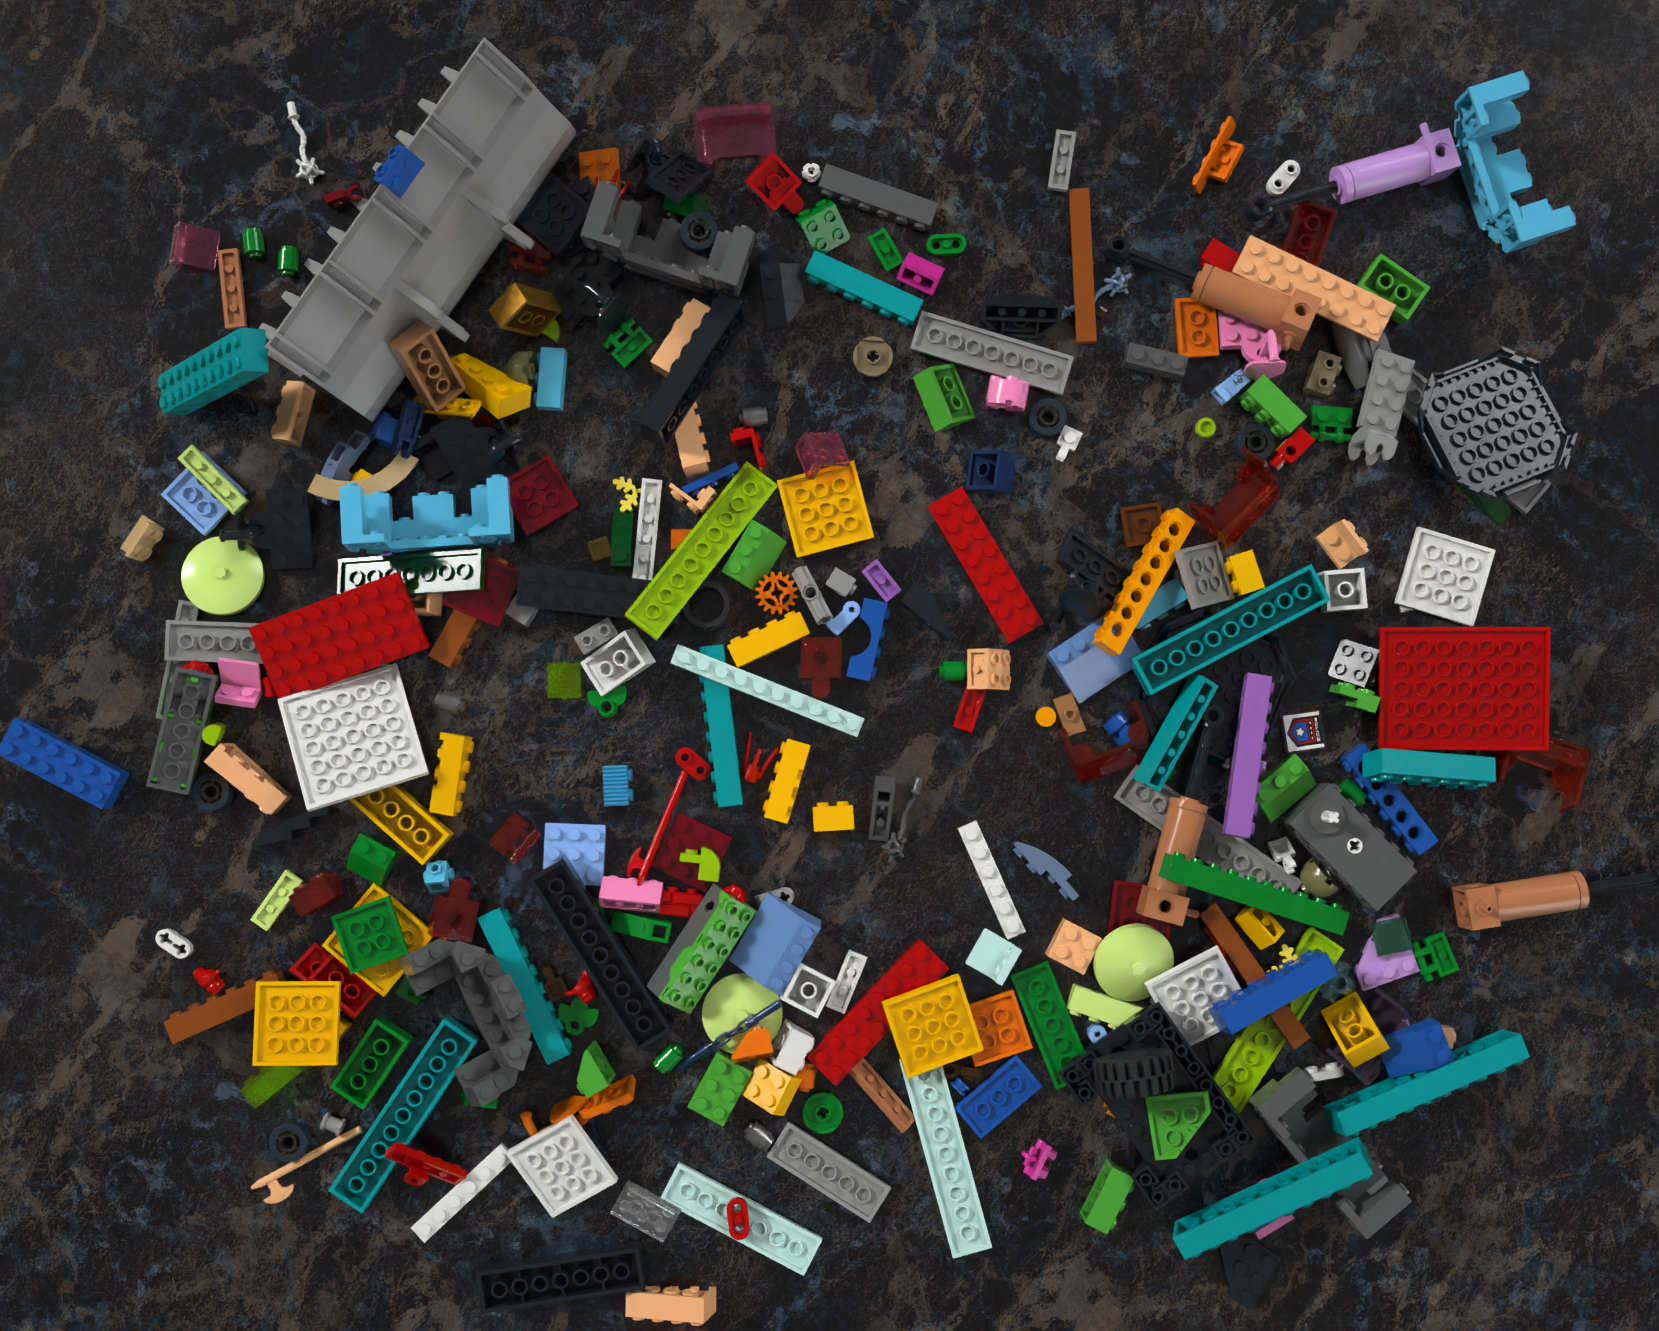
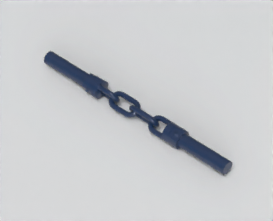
M777 1000L758 1013L748 1016L736 1028L716 1037L714 1042L704 1044L698 1048V1051L680 1061L675 1066L676 1070L680 1072L700 1058L711 1054L714 1048L728 1043L733 1036L751 1029L760 1020L783 1006L781 1001ZM745 1023L747 1027L743 1029L741 1025ZM723 1036H725L726 1038H728L727 1040L723 1041L722 1043H720V1041H717V1040H719L720 1038H722Z

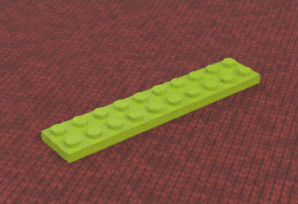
M746 461L624 616L657 641L773 494L778 485Z
M1309 926L1291 955L1296 954L1298 955L1297 959H1299L1300 954L1307 950L1326 952L1334 966L1345 949ZM1322 984L1287 1003L1298 1021ZM1269 1015L1242 1029L1212 1076L1239 1114L1286 1042V1039Z

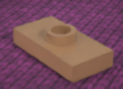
M1072 693L1053 699L1066 737L1086 730Z

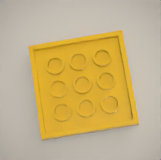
M854 460L777 480L797 558L874 538Z
M373 883L352 909L391 895L378 884ZM391 896L410 953L429 944L437 933ZM334 930L322 947L348 967L336 931ZM406 955L364 969L355 974L382 997H385L404 974L398 960Z
M958 973L881 1002L907 1079L984 1050Z
M341 981L256 982L252 1066L338 1065Z

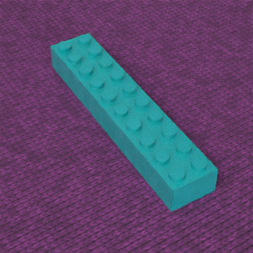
M240 327L160 374L158 387L161 388L159 404L162 408V413L168 415H188L268 373L265 329Z
M1310 564L1128 659L1146 695H1152L1331 599L1315 569Z
M449 1015L441 1021L329 1188V1192L360 1213H363L369 1207L398 1164L385 1158L386 1150L396 1142L404 1143L407 1147L410 1146L456 1077L453 1070L465 1064L482 1037Z
M1501 1029L1452 1050L1451 1053L1455 1060L1453 1062L1431 1070L1387 1078L1322 1106L1330 1129L1348 1138L1357 1136L1359 1131L1373 1129L1378 1126L1377 1123L1394 1120L1396 1115L1400 1113H1410L1415 1110L1414 1107L1432 1103V1099L1447 1097L1455 1089H1465L1470 1086L1469 1083L1486 1080L1488 1075L1502 1073L1508 1066L1520 1065L1524 1063L1523 1060L1530 1057L1523 1038L1519 1033Z
M1358 1136L1174 1222L1173 1240L1185 1260L1197 1258L1208 1249L1214 1250L1221 1243L1226 1241L1232 1242L1243 1233H1252L1263 1224H1272L1276 1218L1283 1215L1285 1217L1289 1216L1298 1208H1307L1318 1199H1327L1338 1190L1344 1191L1358 1181H1367L1373 1175L1372 1159Z

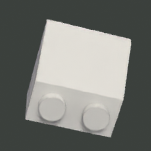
M785 1018L772 1043L773 1054L769 1058L774 1066L796 1075L798 1070L800 1071L804 1066L806 1054L813 1049L814 1037Z

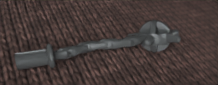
M916 777L913 788L910 790L912 795L901 812V826L897 836L894 832L891 833V839L886 845L881 846L890 855L888 860L890 863H892L894 857L900 856L904 858L902 852L907 839H902L906 830L907 812L916 800L917 795H921L920 790L924 780L922 778Z

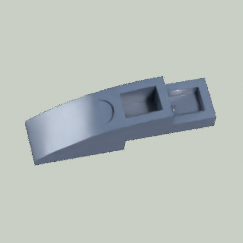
M356 429L346 443L339 440L330 453L322 469L321 476L339 481H349L353 474L348 470L368 447V444L371 442L368 439L369 435ZM319 496L315 498L327 506H330L335 501Z
M1018 841L1012 843L1015 846L1013 851L1020 859L1024 857L1028 861L1026 866L1033 874L1037 872L1039 875H1042L1047 871L1048 873L1045 876L1052 884L1056 882L1061 889L1058 891L1066 900L1070 898L1074 901L1079 897L1066 881L1072 874L1056 859L1031 845Z

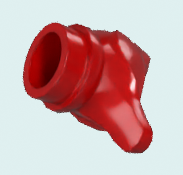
M200 967L193 972V976L198 980L199 985L206 988V991L210 992L211 995L216 994L226 986L223 982L224 980L219 976L220 969L214 970Z
M585 970L582 972L576 986L564 993L566 997L571 995L580 996L579 998L584 1004L598 997L597 990L594 988L595 985Z

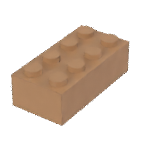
M418 320L388 344L421 402L432 411L437 413L467 389L433 327L423 321Z

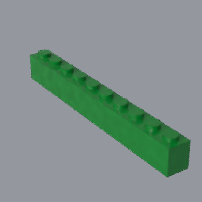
M1176 851L1173 852V855L1168 853L1164 855L1158 877L1342 936L1344 934L1350 912L1342 910L1343 906L1332 902L1330 906L1325 905L1326 900L1317 897L1310 900L1308 899V894L1297 891L1295 895L1291 893L1292 889L1279 886V889L1273 888L1274 883L1262 880V883L1256 882V877L1246 874L1244 878L1239 877V872L1227 869L1224 872L1221 871L1222 866L1212 863L1206 866L1203 865V860L1194 857L1190 861L1185 859V854Z

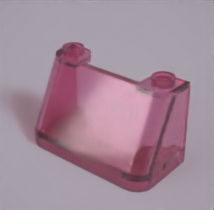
M772 102L707 106L693 109L698 162L707 165L714 164V160L721 157L757 154L761 156V159H765L771 152L777 155Z

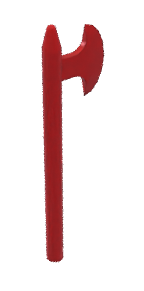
M682 770L645 860L641 859L642 847L637 848L629 860L627 866V876L629 878L634 870L641 869L638 875V886L643 883L649 872L689 775L686 771Z

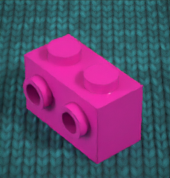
M909 252L901 265L896 279L933 295L945 268Z

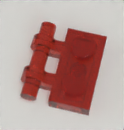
M530 234L526 235L535 242L531 250H525L513 243L511 250L518 253L517 259L510 257L508 265L515 266L519 270H531L534 274L538 275L540 273L548 274L549 267L543 266L542 262L543 260L551 262L553 252ZM525 256L534 257V263L525 261Z
M515 811L488 843L503 856L510 850L513 855L509 858V861L516 864L519 859L525 856V851L530 845L536 843V838L540 835V832L534 828L529 834L526 829L530 826V823ZM522 836L525 840L517 847L514 844Z

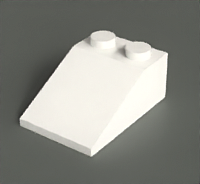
M633 628L624 630L580 662L599 694L604 696L644 671L656 661L636 629Z

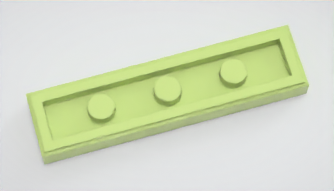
M194 445L188 447L177 458L233 515L236 516V511L242 510L250 502Z

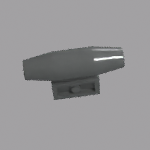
M1331 321L1334 342L1339 356L1342 358L1341 362L1355 390L1365 388L1370 374L1368 363L1372 364L1375 351L1381 349L1392 353L1385 331L1383 330L1378 342H1374Z

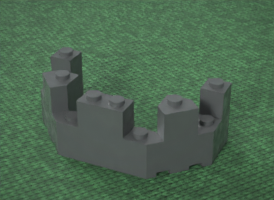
M598 181L580 234L586 247L595 250V248L602 250L601 255L614 262L617 259L622 261V266L629 270L702 294H709L710 291H713L715 295H720L723 291L725 293L731 292L733 296H739L749 267L748 259L756 238L755 232L752 231L751 227L735 225L733 232L724 230V232L718 231L710 256L702 252L696 254V252L688 250L682 244L679 237L681 224L680 221L674 218L662 219L656 240H653L654 238L647 234L637 235L644 213L640 203L635 200H629V202L618 200L620 191L615 183ZM699 228L693 230L696 236H702Z
M439 938L400 958L398 961L416 996L454 978L490 1049L453 1070L471 1106L480 1107L498 1098L502 1092L515 1085L518 1072L524 1071L532 1042L528 1040L532 1027L523 1012L527 1010V1007L510 973L504 974L495 955L485 953L486 949L461 941L451 942Z
M1295 1067L1279 1082L1274 1079L1269 1081L1250 1097L1248 1101L1255 1107L1254 1110L1263 1118L1262 1121L1295 1161L1300 1164L1353 1138H1348L1330 1129L1322 1106H1324L1322 1103L1307 1115L1302 1111V1108L1318 1094L1314 1090L1316 1088L1315 1084L1311 1081L1314 1079L1313 1076L1306 1069L1302 1070L1299 1067ZM1375 1157L1372 1159L1373 1175H1371L1370 1179L1364 1182L1358 1181L1352 1184L1349 1189L1344 1191L1338 1190L1329 1197L1331 1203L1341 1214L1343 1213L1349 1219V1223L1366 1239L1370 1238L1412 1202L1407 1196L1409 1191L1402 1183L1397 1184L1393 1180L1387 1183L1389 1180L1381 1170L1383 1166Z

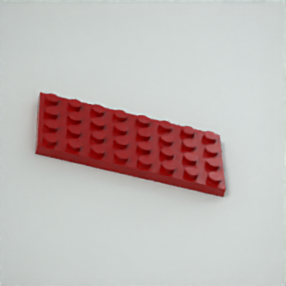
M399 571L248 628L278 699L306 690L314 691L430 647Z

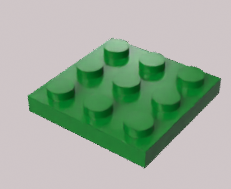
M391 896L331 916L350 974L410 953Z

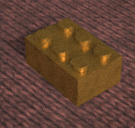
M515 282L507 288V291L489 309V312L500 328L538 337L563 311L551 292Z

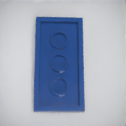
M1015 1054L959 1101L954 1108L978 1137L982 1139L1043 1086Z

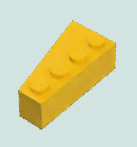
M466 353L450 358L467 388L464 392L472 399L481 400V406L497 419L530 407L531 386L512 380L507 374Z
M440 732V739L443 740V744L438 748L437 757L441 761L435 768L434 776L438 782L432 788L429 812L457 816V813H460L463 802L460 801L461 793H464L466 789L464 778L465 773H468L470 769L468 758L469 753L473 752L474 742L470 736Z
M791 739L782 742L779 753L783 755L781 761L776 762L774 773H777L775 781L771 780L768 792H771L769 800H765L762 810L765 812V818L788 824L811 745Z

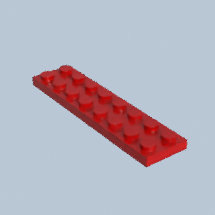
M961 486L927 507L1008 644L1043 624L1042 619L963 487Z

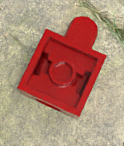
M771 152L744 180L773 211L780 205L793 214L799 213L803 209L804 201L795 191L802 181L774 152Z

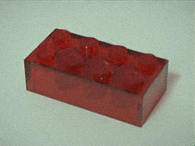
M1309 200L1295 204L1280 249L1314 266L1320 267L1338 210Z

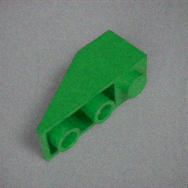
M614 910L611 927L614 932L668 944L674 921Z

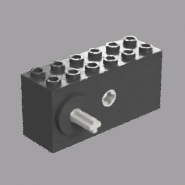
M1318 783L1280 823L1365 908L1378 911L1417 872L1413 867L1415 864L1407 856L1403 857L1398 852L1400 849L1396 844L1391 841L1388 842L1384 838L1385 833L1378 827L1374 828L1369 823L1371 820L1363 812L1359 813L1355 809L1356 804L1351 799H1345L1340 794L1342 791L1334 783Z

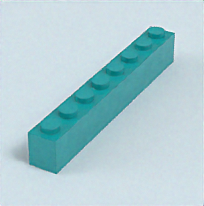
M724 644L699 647V653L727 663ZM699 675L700 684H704L705 691L701 692L702 703L706 704L707 712H704L705 724H709L706 739L707 744L711 743L712 751L708 752L709 762L714 765V771L711 772L712 784L716 783L717 790L713 792L714 803H718V807L743 805L730 687Z
M502 906L477 918L504 974L510 973L527 1007V1010L523 1012L532 1027L531 1032L547 1065L570 1055L572 1052L571 1048H573L572 1042L568 1036L565 1037L562 1031L564 1029L563 1023L554 1014V1004L550 1000L548 1001L543 982L538 981L536 976L538 974L537 969L533 963L530 964L527 958L529 956L528 950L519 941V931L516 927L513 928L510 922L512 917L508 909L504 910Z

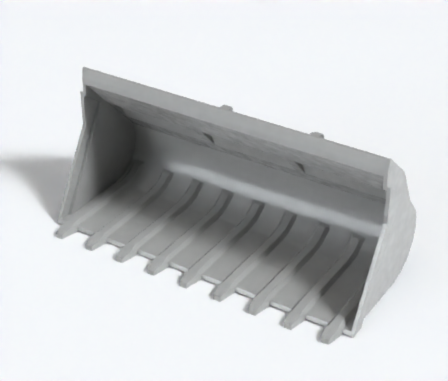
M486 38L482 39L460 72L446 66L441 70V75L451 85L437 104L424 98L419 101L418 106L428 117L417 133L413 136L399 130L395 135L404 147L425 163L403 196L398 198L380 184L369 200L365 198L358 202L350 200L360 213L346 232L332 226L329 228L327 233L337 243V246L323 265L309 258L304 265L315 277L303 294L299 297L285 290L281 298L292 309L278 329L264 323L259 327V329H265L266 338L269 340L265 346L269 350L267 352L268 356L299 377L302 375L306 376L371 422L376 420L406 377L388 344L418 320L433 327L436 333L442 328L463 342L468 340L470 337L468 332L448 316L503 238L525 250L532 249L535 242L513 224L576 136V130L573 125L544 97L528 77ZM376 162L372 169L376 172L381 163Z

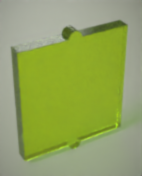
M562 661V663H547L548 698H562L563 700L567 698H581V664L566 663L565 661Z

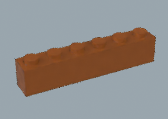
M488 550L485 553L486 557L508 566L512 565ZM454 609L428 656L449 668L458 666L463 658L461 655L463 650L470 646L473 640L471 636L474 631L479 630L482 620Z
M274 969L262 974L263 978L258 980L286 981L282 970L275 973ZM256 978L243 982L245 986L238 989L237 986L225 990L226 995L219 997L216 994L207 998V1003L200 1005V1002L188 1006L189 1011L185 1013L179 1010L170 1014V1019L163 1023L172 1044L255 1009L256 982H258Z

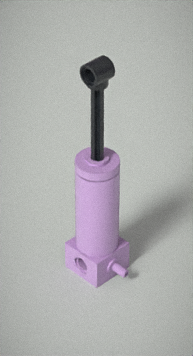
M1426 122L1422 123L1419 126L1422 137L1414 144L1332 167L1329 173V182L1272 199L1257 196L1245 207V216L1251 222H1258L1264 216L1271 215L1274 210L1329 194L1333 195L1337 203L1344 204L1416 182L1419 183V186L1444 180L1462 166L1450 129L1446 128L1430 133L1428 124ZM1254 206H1257L1260 209V212H1257L1254 209Z

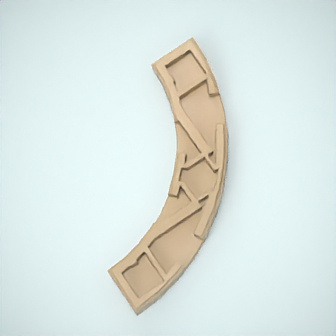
M400 450L399 454L386 468L360 480L339 481L316 474L307 492L340 501L339 487H345L347 483H357L358 486L364 489V495L374 494V491L387 492L409 475L419 459L412 455L405 459L401 456L402 450Z

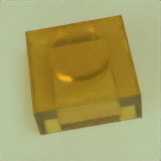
M607 536L587 542L594 562L611 557V548Z

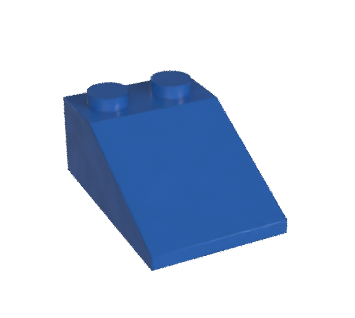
M1432 1017L1383 1036L1390 1049L1382 1052L1380 1055L1389 1078L1435 1069L1455 1061L1440 1022Z

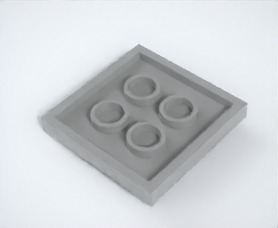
M1218 541L1174 551L1191 610L1235 598Z

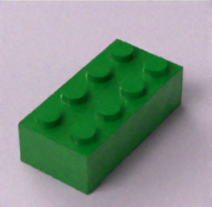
M379 1016L374 1020L330 1088L362 1110L370 1106L415 1037L384 1016Z

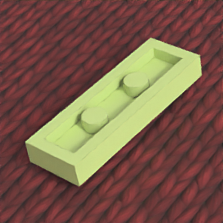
M285 870L250 920L265 931H269L304 880L290 870Z

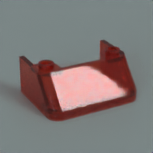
M1245 447L1241 451L1246 462L1238 469L1240 482L1214 508L1209 504L1199 507L1191 501L1187 503L1196 520L1225 547H1231L1278 500L1281 492L1267 461Z
M1137 700L1128 702L1135 723L1131 724L1128 728V736L1131 742L1093 756L1091 749L1085 744L1072 746L1066 729H1057L1078 781L1088 783L1142 762L1151 743L1148 727Z
M1549 735V750H1498L1494 755L1496 760V782L1489 783V786L1503 781L1506 771L1512 768L1515 760L1518 759L1552 772V786L1564 792L1559 811L1565 812L1578 807L1590 761V754L1586 748Z

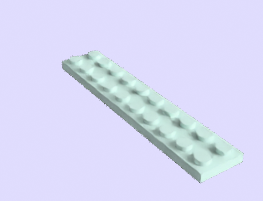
M899 1059L952 1257L954 1259L992 1248L943 1066L907 1079L901 1059Z

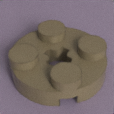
M866 337L854 349V365L857 371L864 376L879 377L885 374L892 364V349L880 337ZM871 352H875V355L879 357L875 359V362L867 359Z

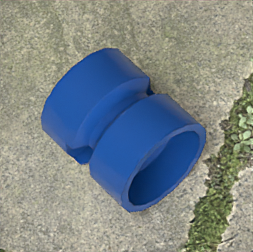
M1123 710L1112 716L1102 726L1109 735H1114L1113 740L1120 748L1128 744L1141 732L1134 723H1129L1130 718Z

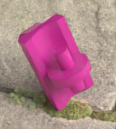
M1038 1138L1035 1147L1031 1146L1029 1152L1023 1150L1021 1153L1025 1157L1023 1172L1035 1181L1037 1178L1046 1179L1049 1169L1043 1165L1046 1159L1054 1161L1057 1152L1044 1140Z

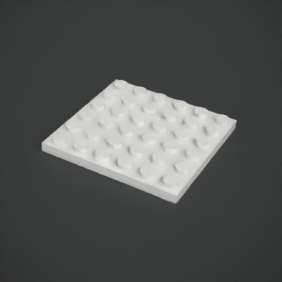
M396 663L340 680L314 691L306 690L277 699L308 812L429 774Z

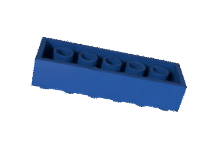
M14 717L0 743L1 757L100 809L112 808L130 775L129 772L26 718Z
M1318 950L1304 951L1300 954L1299 959L1286 961L1282 964L1283 967L1281 969H1273L1265 973V978L1261 980L1255 979L1247 984V988L1231 992V997L1213 1002V1007L1208 1010L1219 1031L1232 1035L1337 976L1338 973L1327 953L1318 952Z

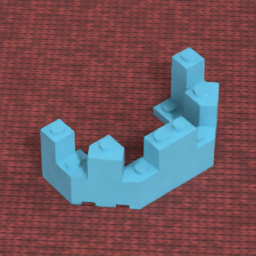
M1523 70L1468 87L1455 101V111H1458V119L1454 120V136L1458 137V144L1455 147L1462 165L1459 167L1478 226L1483 231L1488 230V236L1496 244L1501 243L1502 250L1505 253L1537 244L1546 237L1568 231L1576 225V216L1571 211L1570 205L1553 210L1546 198L1519 207L1517 202L1511 198V196L1523 193L1532 187V176L1527 171L1526 159L1521 153L1520 148L1497 155V147L1492 142L1491 137L1514 130L1521 123L1520 112L1516 110L1515 104L1510 100L1522 97L1530 90L1529 79L1525 76Z
M496 474L492 475V478H486L487 485H476V488H471L472 516L471 514L456 516V498L448 491L438 492V495H430V493L423 492L418 493V496H412L413 520L409 517L399 518V521H393L392 497L389 493H386V491H374V494L364 495V489L358 486L357 483H347L345 487H339L342 545L350 552H360V549H367L369 554L382 555L384 551L391 552V555L429 553L430 551L465 550V548L484 550L485 545H488V548L502 545L504 540H506V543L515 542L509 480L504 475Z

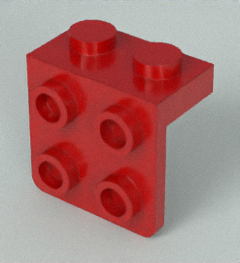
M745 427L734 429L733 433H730L733 447L753 443L760 472H764L763 467L767 466L764 452H759L758 449L762 447L759 432L754 433L753 428L745 429Z

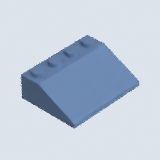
M1105 615L1045 654L1078 704L1131 670L1132 667L1128 659L1141 653L1132 635L1121 654L1117 656H1109L1092 644L1095 639L1094 634L1105 621ZM1112 627V633L1115 635L1116 630Z
M768 892L729 961L763 987L782 996L820 931L821 920Z

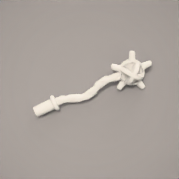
M288 102V120L292 121L301 137L299 152L302 161L296 160V163L300 166V172L296 174V177H303L309 180L310 185H313V179L318 175H324L325 172L318 170L317 165L314 163L315 158H311L309 161L306 157L305 146L307 144V137L302 127L298 124L297 120L300 116L297 114L295 103Z

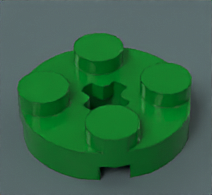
M826 1091L816 1092L805 1101L803 1119L805 1124L813 1131L820 1134L830 1133L841 1123L843 1107L840 1100L833 1093ZM821 1107L829 1111L826 1113L825 1118L817 1114Z

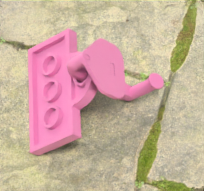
M1217 311L1220 350H1241L1243 357L1249 362L1244 369L1245 376L1256 381L1263 374L1270 379L1285 371L1286 362L1279 358L1281 344L1277 343L1276 332L1226 312Z

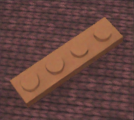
M238 248L217 250L225 329L248 328L240 250Z
M862 1058L849 1074L900 1132H905L915 1121L914 1114L870 1064Z

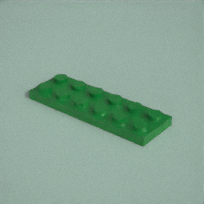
M1046 960L1011 974L1010 977L1054 1087L1057 1090L1067 1086L1058 1074V1071L1084 1049L1051 967Z

